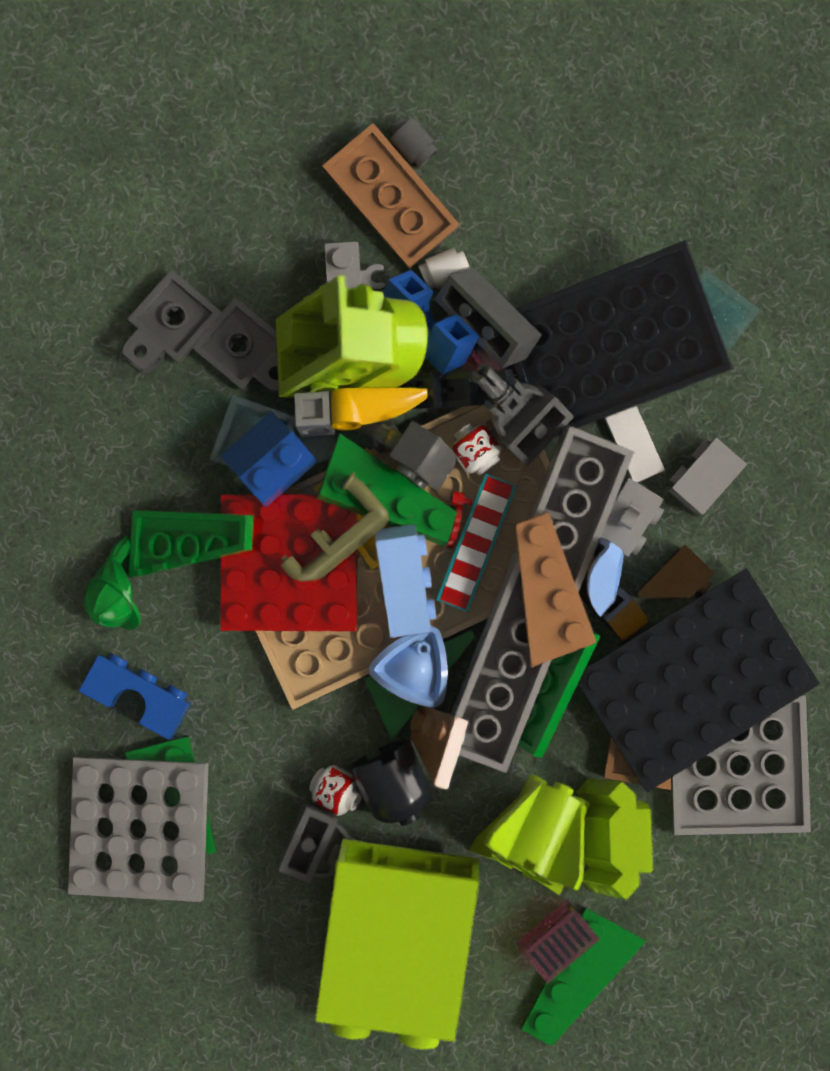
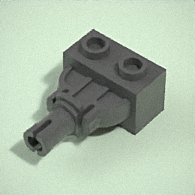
M483 363L477 368L486 376V379L475 370L471 375V379L497 404V407H495L488 400L484 404L491 412L493 428L490 430V433L510 453L528 466L574 416L554 395L537 382L533 385L519 383L516 378L511 376L506 380L514 387L512 389L491 369L489 364Z
M390 421L366 424L358 429H354L370 439L373 448L377 452L383 453L385 449L390 451L391 454L389 456L399 464L396 470L423 490L428 486L438 492L457 463L456 454L439 436L413 421L404 434L398 432V428Z
M303 800L276 860L278 871L309 884L313 877L325 878L333 875L336 876L342 840H358L349 836L347 830L338 822L336 815Z

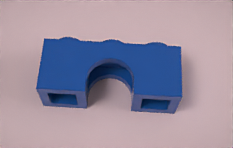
M412 270L389 279L383 291L384 297L412 301L424 313L428 331L425 358L442 375L465 365L479 335L457 314L437 323L432 318L429 310V301L434 291Z
M110 652L108 657L98 655L79 692L107 707H114L119 696L124 691L129 689L135 690L143 696L146 704L144 715L139 724L168 740L173 739L192 702L185 699L188 693L171 684L167 689L155 683L158 677L140 668L138 673L126 667L128 661Z

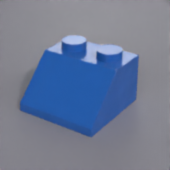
M272 411L220 456L265 507L271 504L317 463L311 452Z

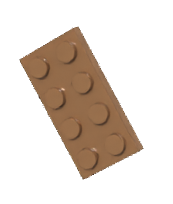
M374 123L322 166L327 175L408 269L412 268L460 226Z

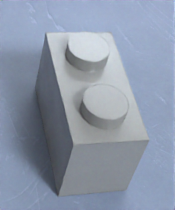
M717 437L710 444L704 440L691 454L695 461L688 469L682 465L669 479L673 486L668 491L697 517L702 516L747 465Z

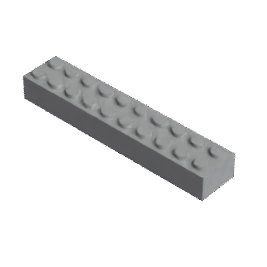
M565 426L528 519L549 512L579 592L634 451L572 426ZM517 546L450 715L468 721L458 755L505 773L508 770L551 662L550 660L534 667L530 666Z

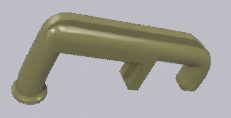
M354 472L350 474L342 489L350 491L368 511V514L336 541H333L324 529L322 531L319 528L316 529L311 536L324 551L303 568L293 556L290 558L286 555L281 558L283 563L280 566L294 580L302 582L324 577L387 524L389 519L387 510L368 487L355 477L356 474Z

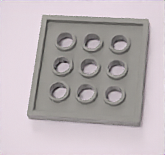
M806 695L800 696L749 728L742 740L735 741L732 739L708 754L707 756L711 757L714 761V769L709 775L699 774L696 769L697 762L671 778L673 835L811 832ZM770 720L778 722L781 728L780 735L774 740L767 739L763 733L765 723ZM772 754L778 755L782 761L781 769L775 774L768 773L764 767L765 759ZM737 755H743L748 761L747 770L740 775L734 774L730 768L731 760ZM777 788L783 794V802L776 808H770L765 800L766 794L769 790ZM744 789L749 795V803L746 807L737 809L731 802L732 794L736 790ZM704 790H710L715 795V804L710 809H701L697 803L698 795Z
M74 757L68 894L189 902L203 901L209 763ZM103 783L111 785L114 790V798L111 802L103 801L99 795V789ZM136 785L143 786L147 791V799L143 804L135 802L132 798V789ZM168 787H174L180 793V801L176 806L168 804L165 800L164 794ZM102 817L108 818L113 824V832L110 836H104L99 832L98 822ZM134 819L141 820L146 826V833L143 838H137L131 832L130 827ZM167 821L176 823L179 828V835L175 840L168 839L164 834L163 827ZM100 852H106L110 855L112 865L109 870H103L98 866L97 856ZM132 854H139L143 857L145 867L142 872H136L130 867L129 860ZM167 855L174 857L178 862V869L175 874H169L163 869L162 861Z

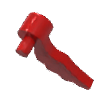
M453 491L450 498V505L455 506L457 514L447 543L449 548H453L457 539L462 519L463 504L472 505L473 499L465 497V493Z

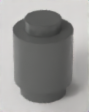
M402 118L389 131L393 135L389 142L410 164L415 163L419 168L427 163L438 151V148L434 145L435 140L414 118L408 121Z

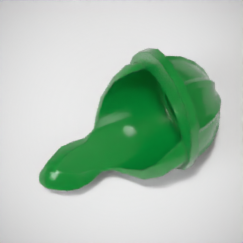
M123 535L122 540L113 545L110 555L106 558V562L86 584V591L82 601L83 608L88 614L89 619L93 620L96 625L106 627L119 626L127 630H135L141 624V615L132 600V584L122 568V562L129 554L131 539L127 535Z

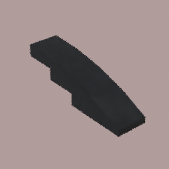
M512 369L493 370L513 389V386L506 380L508 377H513ZM476 371L486 379V376L481 371ZM473 372L415 375L411 380L397 387L427 389V399L412 409L484 405L487 400L493 405L496 404L477 383L472 381L471 375Z

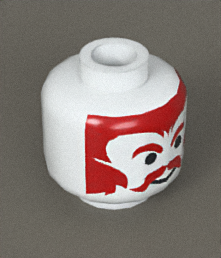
M469 423L454 434L457 441L452 445L451 450L456 454L457 461L465 472H476L478 475H481L500 461L498 455L502 449L501 445L490 433L488 427L479 425L473 428Z
M331 765L326 769H319L310 783L309 789L312 792L313 802L336 816L343 815L348 810H355L362 798L351 773L336 765Z

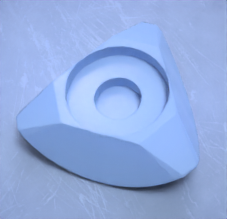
M600 537L597 544L603 551L593 562L587 579V592L590 602L600 617L616 599L624 553L619 547L603 537Z
M431 626V632L402 636L386 647L369 666L370 675L375 681L388 691L407 701L432 708L438 707L444 701L448 676L447 657L441 633L433 626Z

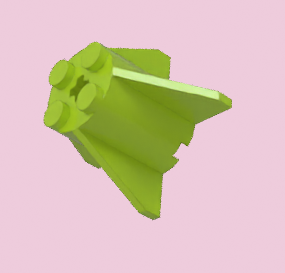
M529 774L518 798L475 838L470 851L497 861L511 870L515 868L523 872V876L537 881L559 896L564 886L578 891L583 880L584 817L590 803L572 795L574 791L566 785L555 782L553 787L547 785V781Z

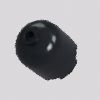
M401 739L379 747L380 755L370 760H367L364 755L354 761L348 768L373 817L381 823L392 824L399 822L401 826H406L420 818L418 812L423 810L429 802L431 792L411 741Z

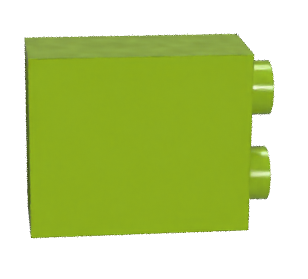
M348 839L342 840L337 863L316 1022L329 1023L332 1033L347 1039L366 1038L371 1034V1030L397 1033L398 1039L402 1044L416 1049L435 1048L439 1045V1040L455 1042L479 885V858Z

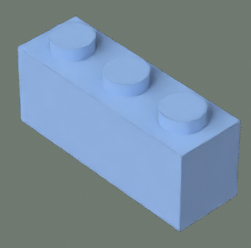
M416 524L381 529L375 534L390 638L431 632L430 620L436 619L434 600L426 598L425 588L432 587L429 567L422 568L421 556L427 555L425 536L417 535Z

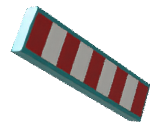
M485 474L437 596V601L468 613L517 488L516 485Z

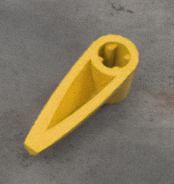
M343 388L334 390L330 393L331 427L336 430H354L362 425L394 418L426 400L427 389Z

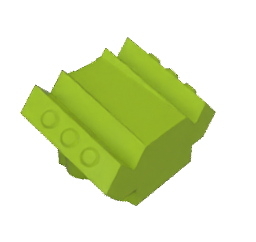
M588 778L576 791L582 799L590 803L584 817V863L589 868L583 874L582 883L593 893L627 900L640 886L639 873H652L651 809L649 803L636 801V794L622 781Z

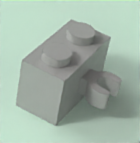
M358 242L325 244L327 283L341 275L345 276V287L348 288L366 284L371 286L373 291L380 292L385 289V283H375L371 279L374 273L384 272L383 265L373 264L367 270L361 271Z
M631 478L627 479L617 494L601 537L610 540L624 553L623 558L629 557L631 553L637 555L647 539L642 536L648 525L654 527L664 512V509L660 508L664 499Z

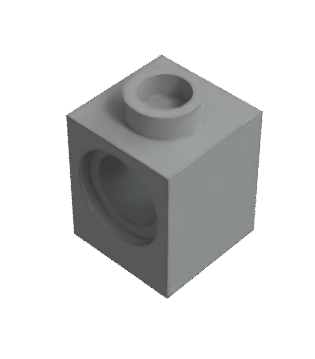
M329 391L296 393V428L301 437L335 435V429L331 427Z

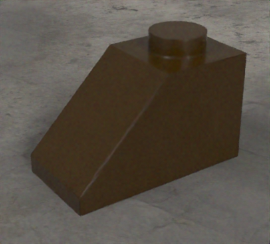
M683 545L639 588L635 595L639 599L690 598L694 594L700 597L712 585L708 579L714 572L692 550Z
M588 572L578 592L580 599L624 644L627 643L650 621L635 600L619 586L615 601L600 617L588 596Z

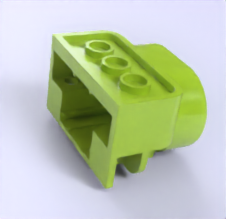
M338 275L276 318L279 397L295 398L296 393L323 391L331 393L334 390L343 388H397L408 382L419 371L427 349L428 331L423 311L412 301L386 298L383 292L373 291L371 286L366 284H360L354 288L345 287V276Z

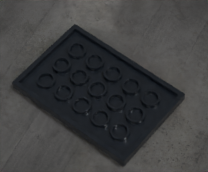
M686 240L515 308L542 335L528 357L514 364L521 383L530 385L537 382L554 395L574 416L566 426L579 429L734 370ZM563 429L556 435V437L561 436Z
M747 568L586 667L578 682L582 692L646 793L820 684Z

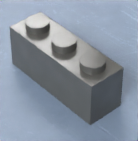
M474 267L449 275L435 298V301L450 316L457 314L479 335L477 343L502 368L525 360L542 336Z

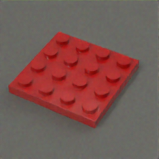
M281 494L267 507L255 495H221V514L254 516L252 550L221 557V631H358L357 549L324 577L312 581L301 582L294 580L280 566L283 563L281 558L286 555L288 558L293 556L302 568L324 551L311 534L318 528L320 531L324 529L329 537L336 541L358 522V514L317 499L318 494Z

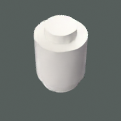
M455 248L425 259L426 263L419 265L426 285L431 289L437 288V290L443 287L449 275L470 269L464 252L457 253Z

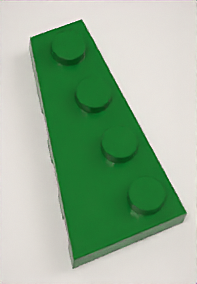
M339 434L317 499L366 516L368 511L347 489L345 491L342 489L350 474L354 472L356 474L355 477L368 487L387 510L389 519L386 525L398 527L416 524L417 535H424L425 540L445 546L448 543L457 512L342 434Z
M132 510L129 577L146 576L252 550L254 516Z
M593 632L596 642L598 643L600 635ZM597 643L551 660L518 742V746L532 756L543 757Z
M587 907L584 908L577 922L592 940L588 942L576 926L574 927L573 931L586 946L582 948L570 934V941L579 951L575 953L566 942L564 947L573 957L569 959L561 951L560 955L566 962L562 965L557 959L555 963L559 968L557 970L554 967L552 968L551 972L553 974L547 977L521 1026V1030L550 1046L561 1037L646 942L645 939Z

